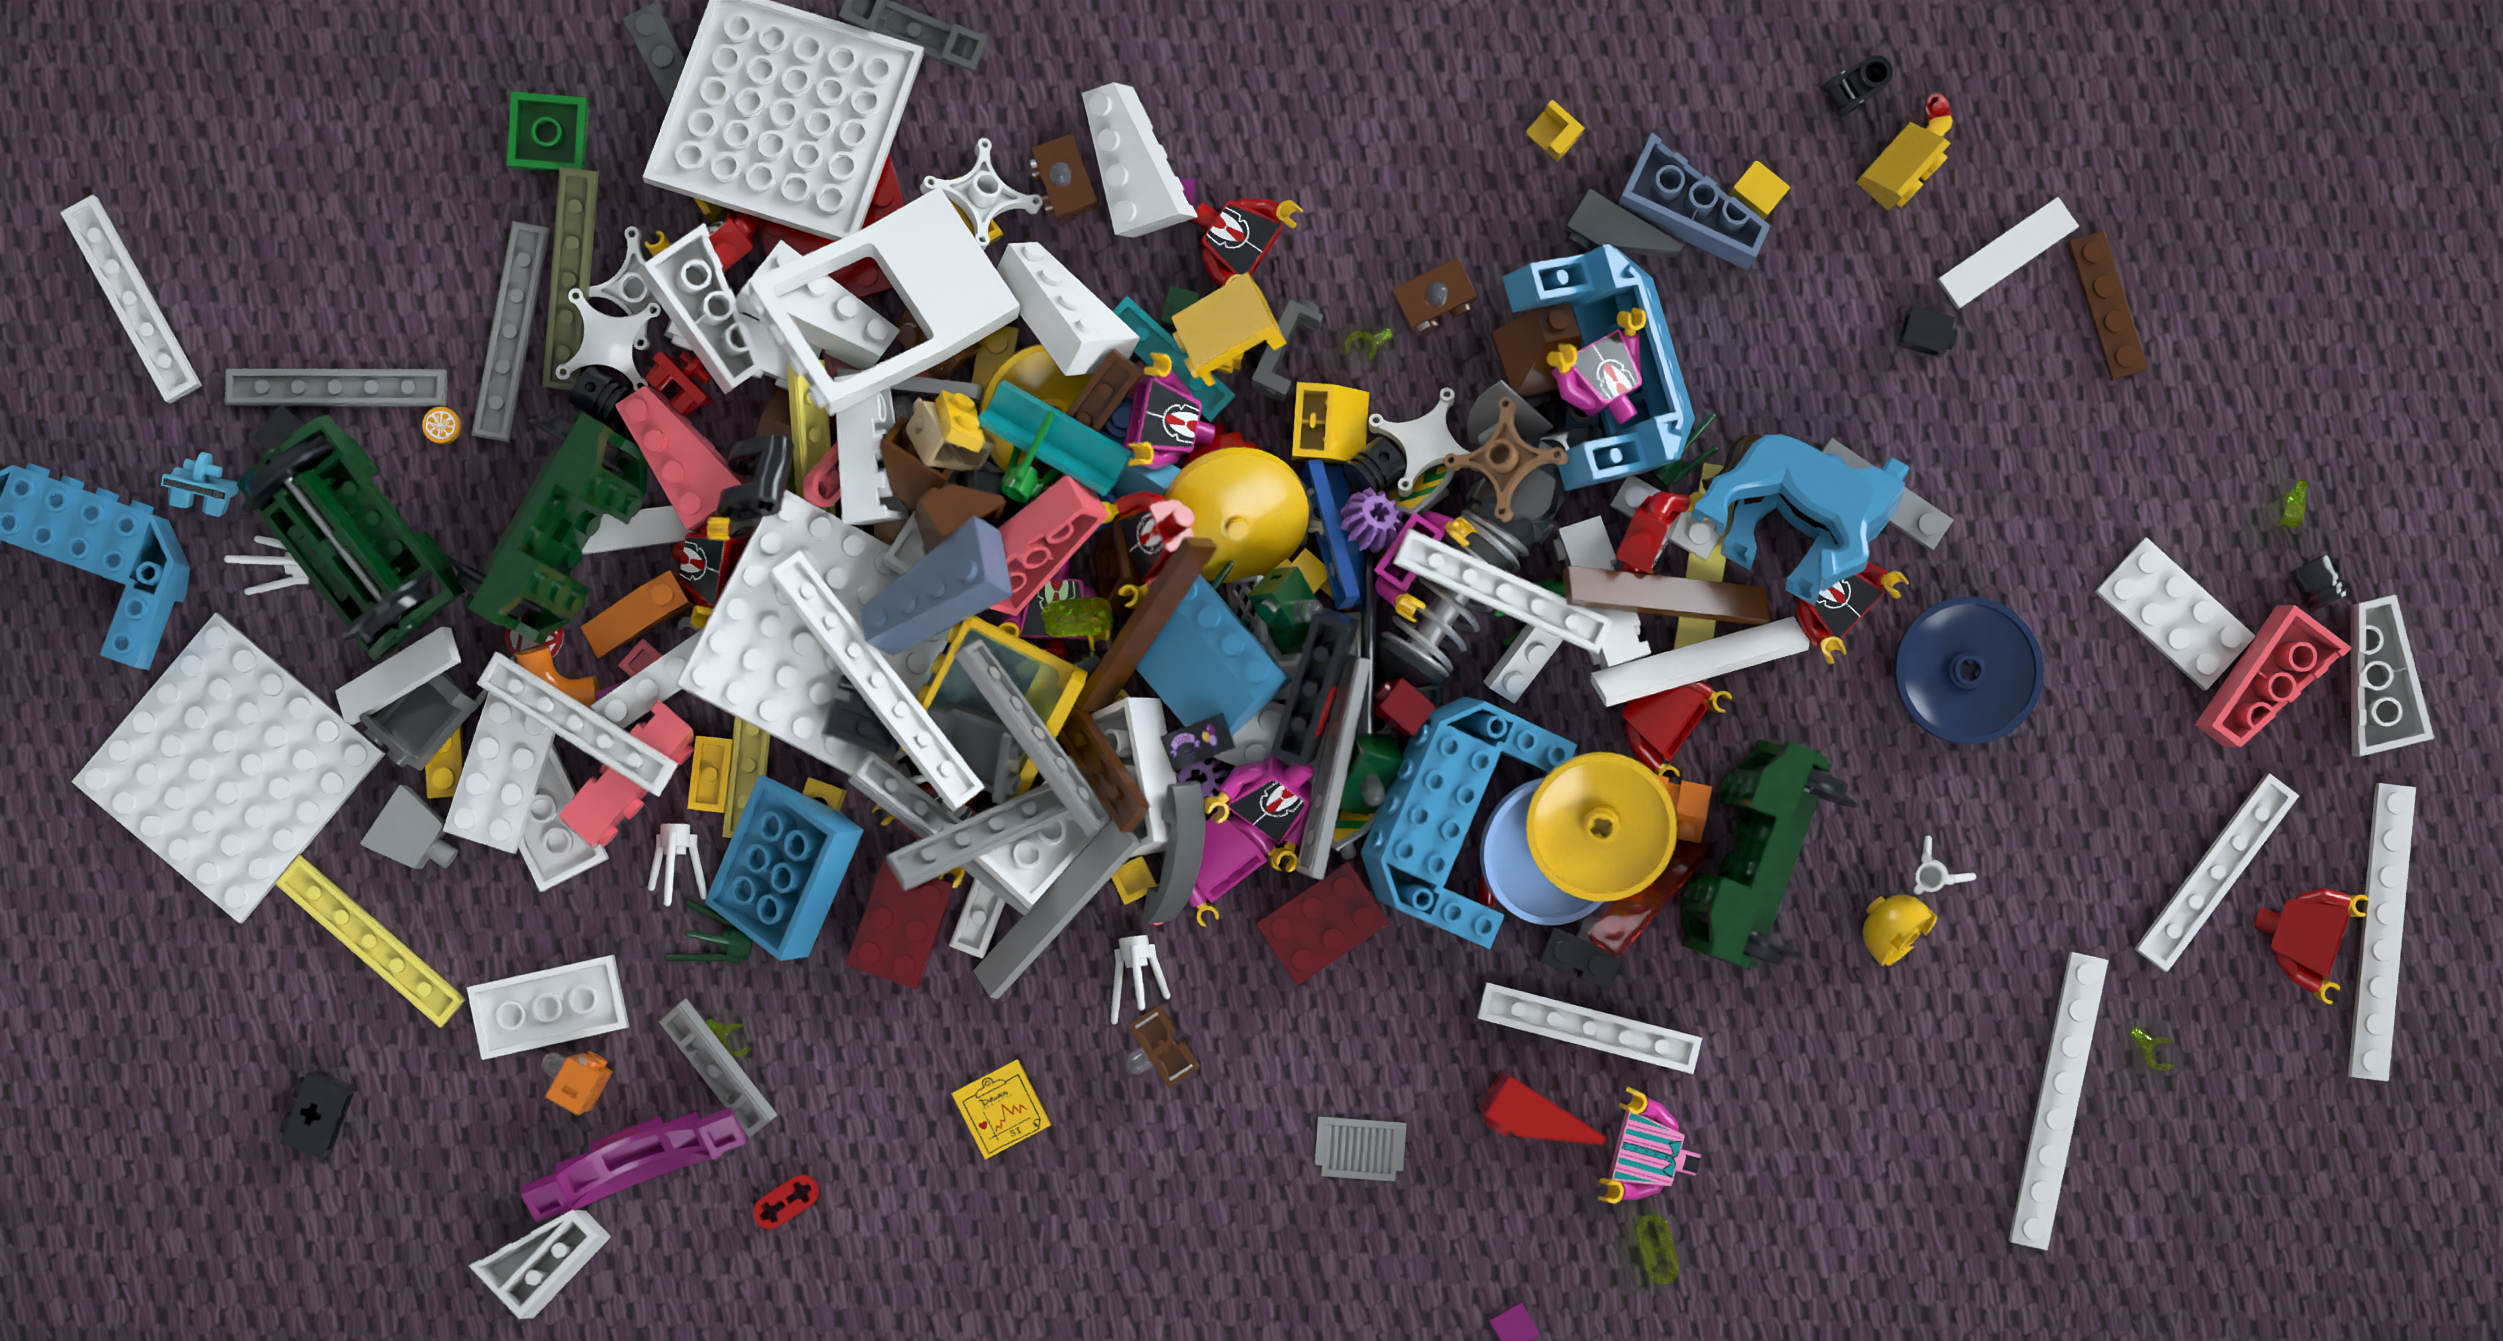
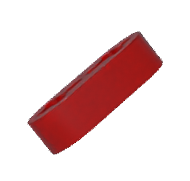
M800 1174L762 1197L753 1209L756 1223L765 1229H774L810 1207L819 1196L817 1181L807 1174ZM799 1181L802 1186L806 1184L811 1186L812 1190L807 1193L808 1201L805 1202L800 1197L791 1203L787 1198L797 1190L796 1182ZM782 1200L786 1207L776 1213L778 1220L775 1222L772 1218L765 1220L761 1215L765 1211L763 1204L768 1202L770 1206H773Z

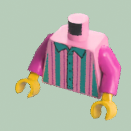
M1629 1087L1626 1091L1632 1093V1101L1628 1105L1619 1104L1625 1110L1608 1175L1611 1180L1604 1178L1599 1180L1600 1184L1608 1186V1193L1604 1197L1598 1196V1200L1609 1203H1617L1620 1200H1638L1657 1194L1664 1186L1672 1185L1675 1171L1695 1176L1700 1164V1154L1681 1149L1684 1135L1678 1132V1121L1661 1103Z

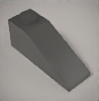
M1592 189L1588 190L1564 230L1565 233L1570 235L1568 241L1585 251L1588 247L1595 250L1609 244L1616 247L1622 253L1677 257L1684 246Z

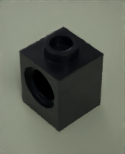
M1912 306L1906 311L1897 346L1941 357L1946 353L1947 349L1952 350L1958 333V329L1953 328L1955 317Z

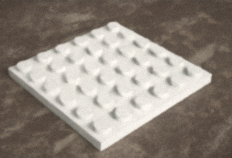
M709 0L643 174L644 183L834 241L861 231L922 61L924 47L770 0Z
M785 490L781 511L775 515L759 519L675 685L851 776L869 750L822 734L833 699L838 698L848 702L850 692L837 688L838 680L841 674L844 673L771 581L768 574L800 551L864 632L860 609L902 576L881 563L891 546L852 525H843V520ZM952 626L894 656L875 647L915 698L922 684L928 683L932 675L929 671L938 653L943 652L947 644L945 640ZM863 698L861 707L872 710ZM875 753L886 763H888L890 759L889 757Z
M215 612L79 772L72 783L238 923H243L274 887L275 881L296 857L301 855L386 753L353 725L345 724L343 717L221 614Z

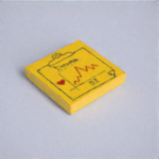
M1018 1059L951 1093L984 1159L1052 1125Z

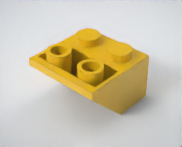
M1910 122L1856 183L1886 210L1889 211L1895 204L1902 208L1922 187L1923 183L1918 179L1921 177L1926 181L1948 158L1943 151L1951 143L1947 139Z
M1297 382L1292 461L1307 462L1308 460L1322 458L1323 463L1345 464L1353 456L1357 455L1366 446L1369 392L1334 384Z

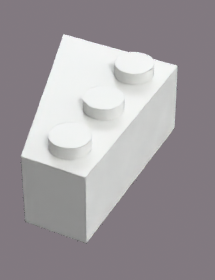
M571 1210L532 1231L531 1234L513 1244L510 1243L504 1246L500 1251L469 1265V1267L519 1319L534 1318L611 1236L587 1211Z

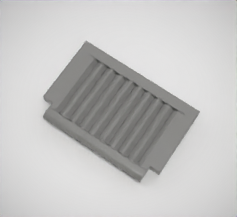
M1318 1116L1315 1165H1322L1321 1176L1395 1181L1396 1171H1403L1406 1123Z

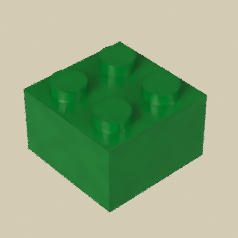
M511 91L507 166L511 169L559 173L560 167L585 170L589 101L587 98Z

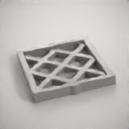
M1263 575L1240 578V580L1226 583L1227 605L1236 615L1241 608L1243 611L1242 618L1250 616L1251 625L1249 630L1252 634L1256 631L1258 634L1257 639L1261 644L1268 642L1267 623L1261 620L1257 613H1255L1254 617L1252 616L1250 611L1253 604L1250 599L1247 605L1243 602L1245 593L1248 596L1251 592L1248 587L1249 583L1254 582V589L1263 579ZM1240 585L1242 588L1238 595L1235 589L1236 586Z

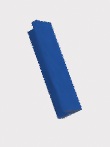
M1322 458L1308 460L1300 471L1299 477L1307 485L1308 489L1312 488L1314 490V494L1310 497L1313 512L1318 519L1322 520L1326 534L1324 536H1321L1319 532L1315 533L1325 565L1336 610L1362 606L1363 552L1362 550L1359 551L1357 541L1347 542L1350 533L1340 529L1344 521L1340 514L1350 499L1343 469L1340 465L1324 468Z

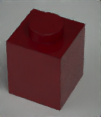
M1403 678L1392 680L1391 683L1386 680L1374 693L1376 701L1373 712L1402 737L1414 736L1436 708Z

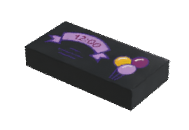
M1223 713L1161 736L1173 771L1236 748Z

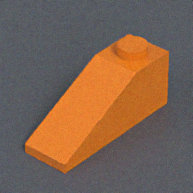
M669 570L637 588L580 628L597 658L600 659L695 604L686 588L679 584L678 574Z

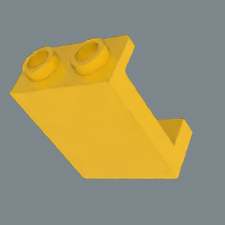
M1248 272L1171 317L1177 329L1172 334L1180 350L1183 353L1187 351L1189 355L1184 360L1187 368L1195 379L1201 376L1209 387L1215 384L1210 371L1261 341L1266 340L1273 350L1286 344L1262 291Z

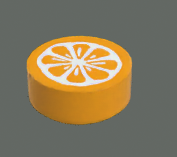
M435 407L429 410L423 418V432L428 439L437 444H448L459 436L461 420L451 409Z

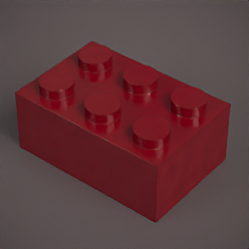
M884 859L846 965L915 990L919 989L956 889L952 887L953 882L934 877L904 891L888 865L887 859Z
M1346 862L1256 923L1297 986L1390 924L1349 862Z

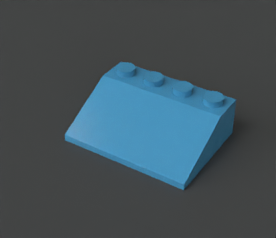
M1201 574L1197 577L1136 667V670L1185 727L1223 713L1231 736L1293 681Z
M759 775L704 903L779 961L809 957L864 830L839 811L764 775Z

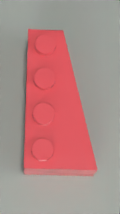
M644 385L615 404L685 529L699 532L701 526L708 522L709 517H722L717 512L721 491L725 488L747 484L748 482L740 474L730 470L728 461L715 449V446L706 437H703L693 427L692 423L671 405L670 400L663 393L654 388Z
M1065 475L997 529L1001 531L1013 596L989 607L990 609L1017 616L1109 516L1095 490Z
M2276 605L2256 637L2252 640L2199 717L2195 726L2222 746L2241 748L2267 725L2287 703L2293 702L2301 694L2300 691L2315 678L2318 679L2337 658L2343 657L2352 647L2297 606Z
M658 700L650 709L655 716L648 724L644 722L640 725L638 723L629 734L679 765H682L694 752V748L691 746L695 742L693 730L664 703ZM603 764L599 770L603 775L598 780L595 777L590 778L558 815L561 822L593 850L599 844L605 847L613 840L619 831L615 827L624 817L630 820L639 812L644 805L641 799L649 792L606 764Z

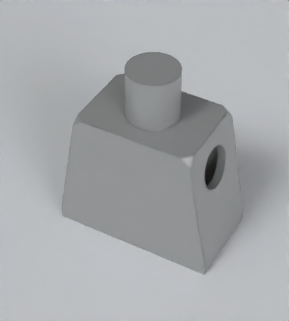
M406 785L398 786L360 843L368 849L415 869H422L429 858L446 869L458 853L456 848L442 840L447 833L443 831L446 820L411 787Z

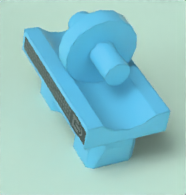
M201 452L196 461L186 459L183 468H174L170 475L164 474L161 486L169 487V505L189 508L193 505L194 494L204 496L202 512L216 517L226 513L230 498L236 495L239 490L236 485L238 482L220 478L223 468L214 466L212 455Z

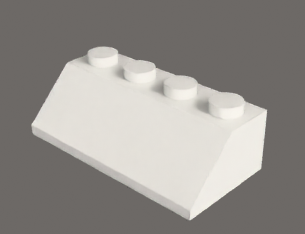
M1127 697L1091 714V716L1150 804V808L1133 830L1142 844L1129 857L1131 858L1166 850L1171 825L1161 818L1167 786L1177 782L1175 771L1172 769L1161 740V736L1167 734L1161 698Z

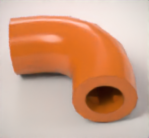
M549 646L531 648L513 654L515 663L594 711L591 705L597 702L595 692L600 691L596 676L580 679L562 677L554 667Z

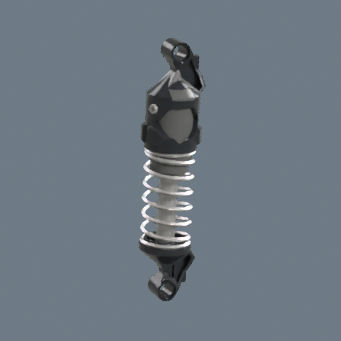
M1560 397L1558 402L1559 428L1552 432L1523 435L1520 437L1524 443L1536 449L1552 450L1553 448L1560 447L1566 451L1583 443L1601 440L1605 432L1598 428L1599 413L1592 417L1588 416L1585 412L1581 416H1577L1573 411L1572 404ZM1556 463L1542 464L1530 471L1520 481L1511 497L1510 509L1513 511V518L1508 522L1501 521L1495 515L1497 495L1491 480L1487 475L1477 478L1465 496L1467 504L1461 512L1462 515L1459 517L1465 518L1478 532H1471L1465 537L1469 542V545L1466 547H1462L1451 536H1446V541L1452 544L1454 549L1503 571H1518L1520 569L1517 560L1519 556H1528L1535 546H1542L1554 528L1552 519L1571 492V490H1565L1558 465ZM1419 576L1420 582L1435 592L1437 596L1430 606L1425 604V609L1417 608L1424 615L1417 626L1399 616L1392 617L1393 622L1410 635L1407 641L1388 631L1382 632V636H1379L1375 642V648L1384 682L1388 680L1391 683L1392 680L1403 678L1434 706H1437L1441 702L1442 686L1447 680L1446 677H1449L1448 673L1453 671L1450 660L1437 647L1440 646L1458 653L1465 652L1467 649L1463 639L1451 626L1466 632H1478L1480 627L1477 620L1464 606L1480 612H1490L1493 608L1473 602L1463 594ZM1459 614L1464 616L1471 625L1456 620ZM1447 634L1456 642L1457 645L1446 642L1443 640V638ZM1432 655L1436 656L1445 666L1431 658ZM1381 718L1379 724L1373 728L1374 733L1382 735L1394 731Z

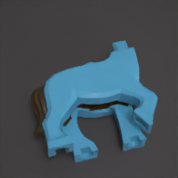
M1748 434L1741 436L1732 444L1726 457L1724 468L1719 474L1702 480L1706 493L1693 507L1691 519L1702 523L1704 518L1711 520L1716 524L1713 531L1723 536L1727 525V508L1732 502L1738 500L1737 507L1734 510L1732 527L1722 542L1721 555L1751 570L1757 550L1754 529L1759 520L1777 508L1793 527L1815 539V542L1801 563L1787 578L1785 587L1786 591L1815 606L1820 590L1825 591L1841 580L1862 572L1866 568L1869 557L1867 543L1878 536L1897 511L1905 486L1903 479L1908 473L1909 467L1889 457L1882 469L1876 466L1866 469L1851 468L1845 464L1843 459L1835 454H1825L1800 440L1782 434L1765 436Z

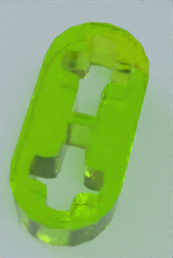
M1101 597L1053 601L1047 604L1041 613L1045 631L1053 637L1100 634L1109 630L1114 622L1110 603Z
M1654 1213L1645 1214L1638 1219L1635 1225V1235L1644 1269L1648 1277L1654 1282L1668 1284L1679 1273V1262L1667 1221L1660 1215ZM1653 1220L1656 1226H1662V1231L1657 1233L1659 1245L1654 1247L1651 1238L1648 1235L1643 1236L1642 1230L1648 1227L1647 1222ZM1661 1251L1662 1257L1666 1262L1672 1263V1267L1667 1268V1275L1661 1277L1658 1271H1652V1266L1657 1265L1655 1252Z

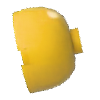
M1907 894L1894 895L1887 900L1881 896L1866 909L1869 916L1864 922L1862 936L1865 946L1872 956L1882 966L1885 964L1889 966L1900 960L1914 948L1910 945L1918 938L1921 932L1926 936L1931 931L1937 921V916L1920 900Z

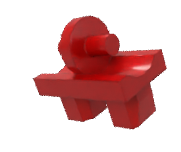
M659 351L653 357L657 363L645 379L661 393L675 380L683 389L670 403L682 416H688L700 405L707 407L713 401L693 380L694 377H697L703 384H706L712 378L704 369L705 366L698 356L694 359L687 351L683 352L678 359L686 366L685 369L669 354H664L662 351Z

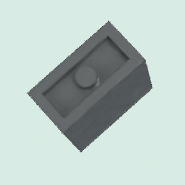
M1299 298L1298 302L1289 299L1278 322L1286 344L1276 350H1273L1269 344L1267 345L1252 377V390L1285 404L1291 392L1292 381L1275 374L1298 325L1301 324L1319 332L1322 326L1323 315L1318 312L1319 307L1302 298Z
M444 671L385 706L376 717L363 713L359 719L368 727L365 734L380 746L385 744L390 749L386 753L390 759L402 768L409 764L421 771L479 703Z
M949 701L929 711V717L983 784L984 788L982 790L993 793L992 802L1000 804L1017 793L1021 784V775L1018 774L1020 760L1023 758L1025 751L1001 718Z

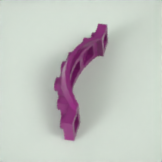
M732 1107L699 1119L696 1112L663 1123L659 1116L590 1142L591 1151L557 1163L556 1173L522 1185L521 1196L535 1222L557 1214H565L571 1210H577L608 1195L662 1174L720 1157L723 1152L746 1144V1136Z

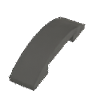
M845 0L839 13L840 18L859 28L924 47L923 54L925 56L973 72L977 68L988 41V37L955 23L952 26L890 0Z
M1197 781L1168 784L1161 819L1169 823L1171 827L1160 885L1148 888L1142 922L1146 925L1174 920L1185 907L1196 884L1205 840L1204 800L1201 784Z

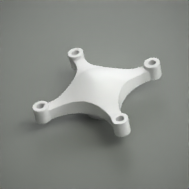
M986 138L980 139L974 148V153L977 156L976 164L968 174L953 180H941L933 176H927L920 186V191L924 195L939 186L941 187L945 195L956 203L972 222L975 239L983 251L990 241L988 237L989 222L995 216L1016 208L1025 209L1028 213L1035 214L1043 203L1039 195L1019 193L1000 180L991 165L990 149L992 144Z
M632 226L625 230L628 248L626 259L621 269L607 282L597 286H590L589 299L591 297L609 299L622 307L628 316L639 313L650 302L659 303L637 273L642 265L646 263V260L640 248L642 233L640 229ZM633 231H635L634 237L631 236V233ZM652 306L650 311L653 312L655 307ZM648 320L639 328L635 335L633 344L638 350H646L650 346V340L647 337ZM640 340L644 341L643 346H640Z
M579 288L571 289L568 298L572 303L576 304L581 312L584 321V338L576 355L567 363L560 364L557 367V377L565 380L574 370L580 367L600 364L613 367L624 373L633 383L635 391L640 389L637 387L639 382L648 386L647 380L642 378L635 368L632 357V345L639 328L648 319L657 317L660 314L659 304L650 302L639 313L625 317H614L594 309L585 300L583 292ZM575 292L579 294V298L577 299L573 298L572 294ZM652 306L656 307L657 311L654 313L650 311V308ZM565 369L567 373L562 375L560 370Z
M1450 388L1441 390L1437 406L1421 418L1403 423H1393L1383 420L1380 414H1373L1369 417V430L1373 433H1381L1388 436L1398 444L1404 453L1407 469L1404 478L1398 482V493L1402 497H1408L1412 494L1413 485L1423 472L1433 466L1444 464V458L1447 454L1462 455L1470 453L1453 439L1447 428L1446 414L1449 407L1454 404V391Z

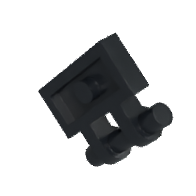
M841 674L837 688L850 692L848 702L838 698L833 699L822 734L869 751L871 750L874 753L894 758L899 743L874 711L861 707L863 697L847 676Z

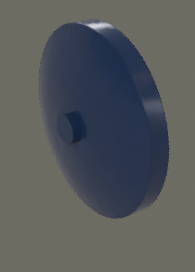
M1968 596L1937 603L1923 611L1911 622L1898 643L1893 673L1899 700L1908 715L1918 726L1941 740L1969 745L1999 739L2015 730L2026 720L2034 709L2042 690L2044 664L2041 649L2034 633L2018 614L1996 601Z

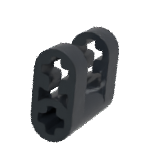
M767 435L740 441L731 446L728 458L730 470L740 475H754L751 483L728 487L721 491L717 506L719 515L723 518H730V521L738 522L775 515L781 511L794 453V444L791 440L780 435Z

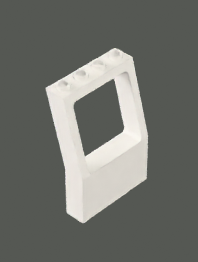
M940 186L861 231L750 280L749 296H747V301L753 312L757 316L763 314L770 326L767 327V331L773 342L778 347L783 345L790 356L787 358V361L798 378L803 375L810 385L807 390L814 404L818 408L824 406L830 416L949 359L1017 319L1020 304ZM872 257L876 260L929 341L841 383H835L830 379L777 297L862 258Z

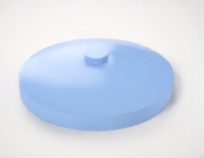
M1540 778L1515 788L1494 808L1483 830L1480 843V864L1483 877L1490 892L1508 911L1521 919L1535 924L1561 925L1587 916L1604 901L1585 900L1562 891L1550 882L1536 865L1527 841L1526 823L1532 796L1544 779Z

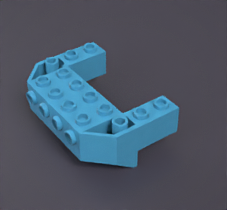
M1609 244L1603 245L1584 255L1530 263L1503 276L1512 312L1569 302L1581 335V350L1618 329L1621 333L1625 331V328L1619 326L1616 320L1617 315L1621 311H1627L1631 314V309L1634 307L1642 309L1646 314L1645 325L1641 329L1636 330L1640 333L1642 385L1628 396L1638 414L1624 424L1619 425L1609 408L1600 412L1607 438L1583 443L1565 451L1568 454V461L1564 465H1558L1565 490L1647 473L1680 460L1695 417L1653 278L1616 247Z
M28 463L26 469L12 465L1 470L0 545L2 541L125 584V589L100 655L135 668L149 670L174 602L183 603L188 589L190 565L169 520L153 515L154 507L135 500H132L130 506L119 503L117 501L120 495L97 488L94 494L83 490L85 482L63 475L61 481L49 478L50 470Z
M1465 696L1434 709L1414 736H1410L1402 755L1404 762L1388 787L1361 850V856L1377 901L1491 949L1505 915L1444 889V884L1500 753L1548 774L1555 767L1572 758L1577 744L1485 701Z

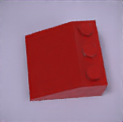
M1502 1070L1478 1107L1484 1114L1482 1117L1484 1123L1505 1137L1510 1131L1522 1137L1602 1145L1606 1140V1137Z

